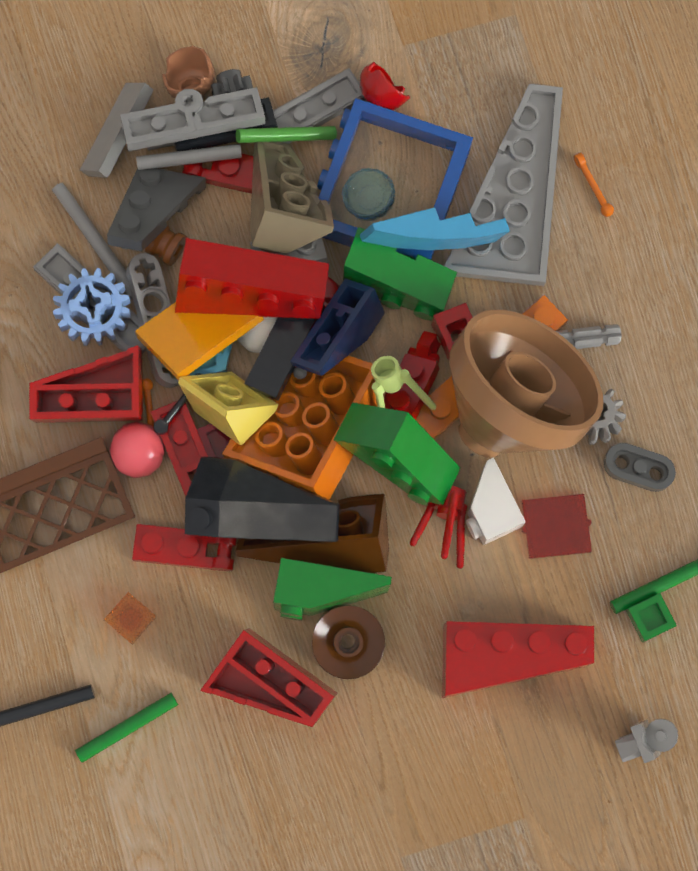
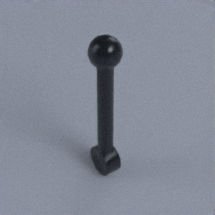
M185 394L181 396L163 420L160 419L154 423V430L157 434L163 435L167 433L169 422L187 401Z

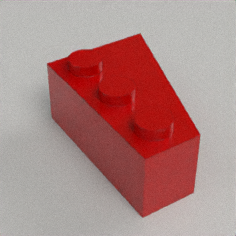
M137 345L109 357L105 356L89 364L71 368L29 383V419L35 423L143 421L142 349Z
M250 628L242 631L200 690L310 727L317 723L337 695L336 691Z

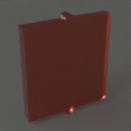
M584 494L522 500L523 517L526 521L522 532L526 534L529 559L592 552L589 526L592 522L587 519Z

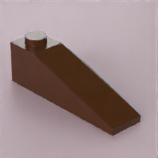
M385 494L355 496L338 500L339 529L338 541L238 538L235 550L237 557L280 563L281 558L373 574L386 572L389 539Z

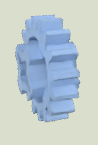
M83 268L81 278L77 279L73 274H69L71 284L67 286L60 283L58 285L63 295L53 296L54 304L60 307L53 310V315L55 319H62L58 323L62 332L70 329L68 333L70 340L74 341L78 336H81L83 345L87 346L90 339L95 338L100 346L103 343V336L107 335L111 340L116 339L113 331L115 328L125 330L126 326L121 318H130L131 312L130 309L123 306L129 305L131 301L129 295L123 294L126 290L123 282L115 284L116 279L113 273L103 278L101 269L97 268L94 275L89 276L86 268ZM95 286L104 288L109 292L102 293L95 289ZM78 291H80L79 294L77 295V297H76L75 299H72L73 296H74ZM89 296H92L93 301L96 303L94 319L91 312L88 311ZM113 314L110 320L103 324L108 315ZM83 321L89 325V328L82 327L75 322Z

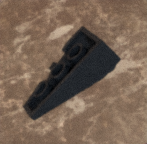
M201 457L185 498V534L220 538L338 541V503L302 487L297 488L281 481L277 476L248 466V463L239 459Z

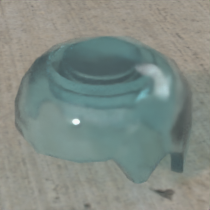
M363 168L351 174L342 188L345 208L360 221L374 222L384 218L392 210L395 203L396 192L393 181L387 174L378 169Z

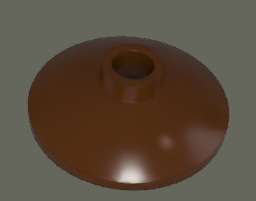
M351 605L336 607L325 613L314 628L312 635L314 657L322 669L334 677L341 679L362 677L378 665L384 653L385 636L381 624L374 615L363 608ZM349 634L353 636L354 644L352 647H342L341 638L344 635Z

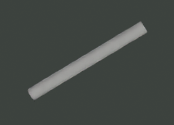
M64 183L57 184L52 189L53 193L110 273L114 274L117 283L123 282L126 289L125 294L129 295L130 300H132L125 268Z

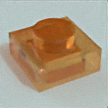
M127 592L104 620L133 645L156 619V615Z

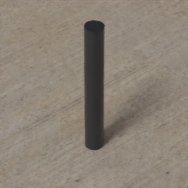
M91 684L0 711V727L94 699L93 687Z

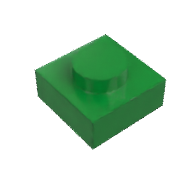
M661 593L626 609L642 643L677 626Z

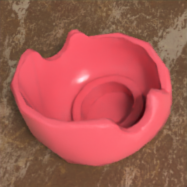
M140 421L124 424L114 433L110 445V456L114 466L120 473L132 478L150 476L160 467L165 454L164 444L159 434L155 432L154 427Z

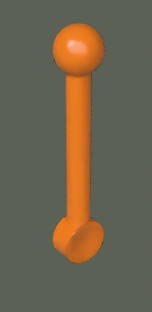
M581 152L574 155L576 165L581 168L601 205V214L606 217L611 216L614 213V207L607 203L586 165L584 155Z
M144 378L143 391L147 423L154 427L155 422L151 415V411H153L151 397L153 381L149 378Z

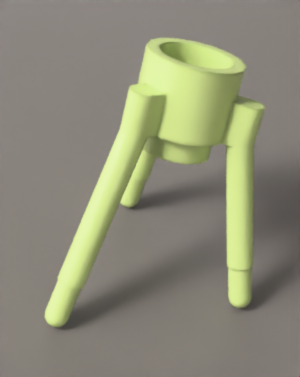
M383 356L373 363L371 373L375 382L372 385V389L375 393L377 407L385 408L384 392L395 393L402 388L403 383H406L431 410L436 409V404L413 380L409 371L401 369L397 359L392 356Z

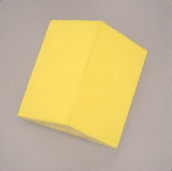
M232 371L181 376L178 382L194 412L241 446L277 411L279 405L269 397L247 388L244 384L245 381Z

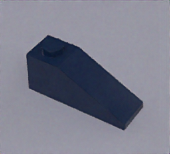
M345 278L320 315V319L316 321L291 359V364L323 376L365 343L385 314L375 288Z

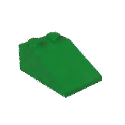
M281 558L273 601L274 609L280 611V617L302 621L303 615L313 616L339 606H346L388 593L392 577Z

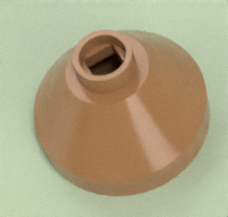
M507 310L481 312L467 323L451 347L449 361L461 421L459 435L464 444L480 456L493 458L500 455V453L508 454L569 448L577 444L585 436L602 413V389L596 374L586 359L563 336L529 316Z

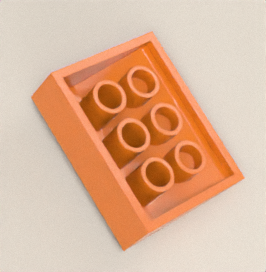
M347 356L323 376L307 371L305 378L297 379L292 373L279 401L270 398L279 404L277 411L242 446L230 439L222 455L225 458L239 459L248 463V466L263 473L273 474L281 481L297 488L302 487L330 500L354 455L333 440L352 402L377 407L375 393L372 389V385L375 382L371 373L373 363Z

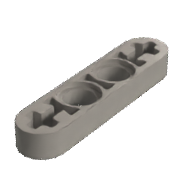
M148 253L135 255L128 264L126 276L141 327L168 308L171 303L158 260ZM140 264H143L145 269H151L147 276L149 287L143 290L139 288H143L145 284L144 276L142 273H136ZM148 295L157 297L161 302V310L158 312L148 311L143 305L144 297ZM146 348L155 380L166 388L178 386L179 381L176 377L171 378L169 373H163L162 370L165 366Z

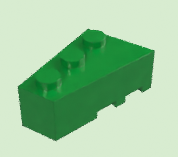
M358 227L344 264L343 281L346 278L375 288L378 298L383 305L392 309L404 307L413 310L414 315L424 320L432 321L435 314L445 310L457 275L456 271L419 254L412 258L396 252L397 248L362 242L360 234L365 229Z

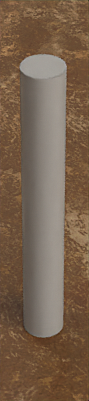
M240 144L136 156L138 170L236 159L242 158Z

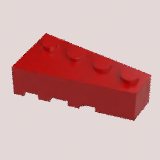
M186 238L179 272L175 313L320 319L326 293L329 263Z
M446 621L443 625L442 698L587 667L594 663V626Z

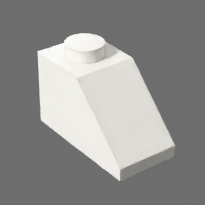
M494 457L487 460L483 467L467 513L469 519L466 520L472 537L475 540L480 538L483 545L521 528L526 522Z

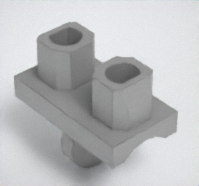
M647 719L630 727L632 733L615 740V744L622 762L642 756L644 763H647L659 757L661 752L672 749L677 743L679 735L676 726L671 721L656 719L649 724Z

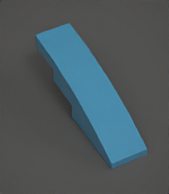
M434 207L372 223L360 234L362 242L393 248L445 250L493 243L510 232L505 218L475 226L471 213L440 221Z

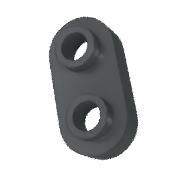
M618 443L612 446L604 457V468L610 477L652 492L663 491L675 479V466L669 458L628 443ZM616 458L625 459L627 467L624 469L617 467L615 463ZM650 469H656L660 472V480H654L650 477Z

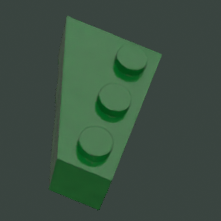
M352 402L333 439L405 491L412 501L421 505H427L428 502L443 505L461 469L409 412Z

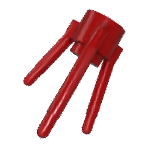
M452 486L443 505L428 502L427 508L409 542L410 545L415 546L434 510H437L436 515L446 520L441 558L446 559L448 557L454 521L457 520L456 565L457 568L462 569L464 566L465 516L468 507L464 503L467 492L462 488Z

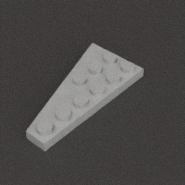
M538 84L528 85L469 211L475 226L505 218L510 232L493 243L452 249L444 266L456 271V277L537 286L545 285L563 87Z

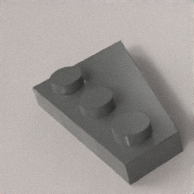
M137 168L107 233L108 245L142 252L167 227V221L176 212L181 213L188 206V200L195 193L199 195L206 188V178L159 168L138 170Z

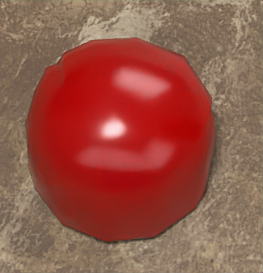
M375 62L370 63L362 70L360 90L367 102L394 111L410 99L409 95L403 94L405 88L403 86H394L386 70Z

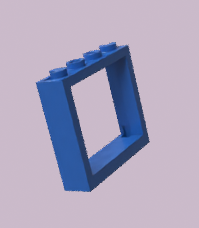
M355 98L352 109L346 108L340 122V128L344 130L340 140L334 139L328 155V158L332 159L329 171L323 169L319 177L317 187L321 192L318 198L326 200L328 204L330 203L361 120L453 151L434 205L440 221L446 219L471 149L473 137ZM333 219L334 229L332 233L322 238L351 247L358 228ZM401 248L396 250V252L412 258L419 254L432 260L435 251Z

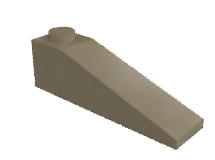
M254 142L250 217L252 246L266 252L276 251L287 254L332 233L334 229L330 205L326 200H320L316 195L317 185L314 181H307L303 175L304 166L290 144L283 142Z

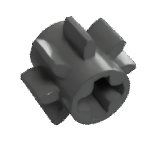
M230 69L219 73L216 76L217 83L211 84L213 96L253 88L250 75L242 77L241 71L237 69Z

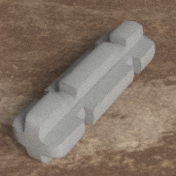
M617 324L605 325L603 329L600 326L572 329L569 333L568 330L556 331L576 349L600 347L603 343L606 346L617 345L622 337L620 326Z

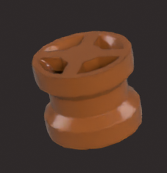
M167 225L145 248V252L153 256H160L163 259V263L172 266L181 255L187 236L183 233L170 231V227Z

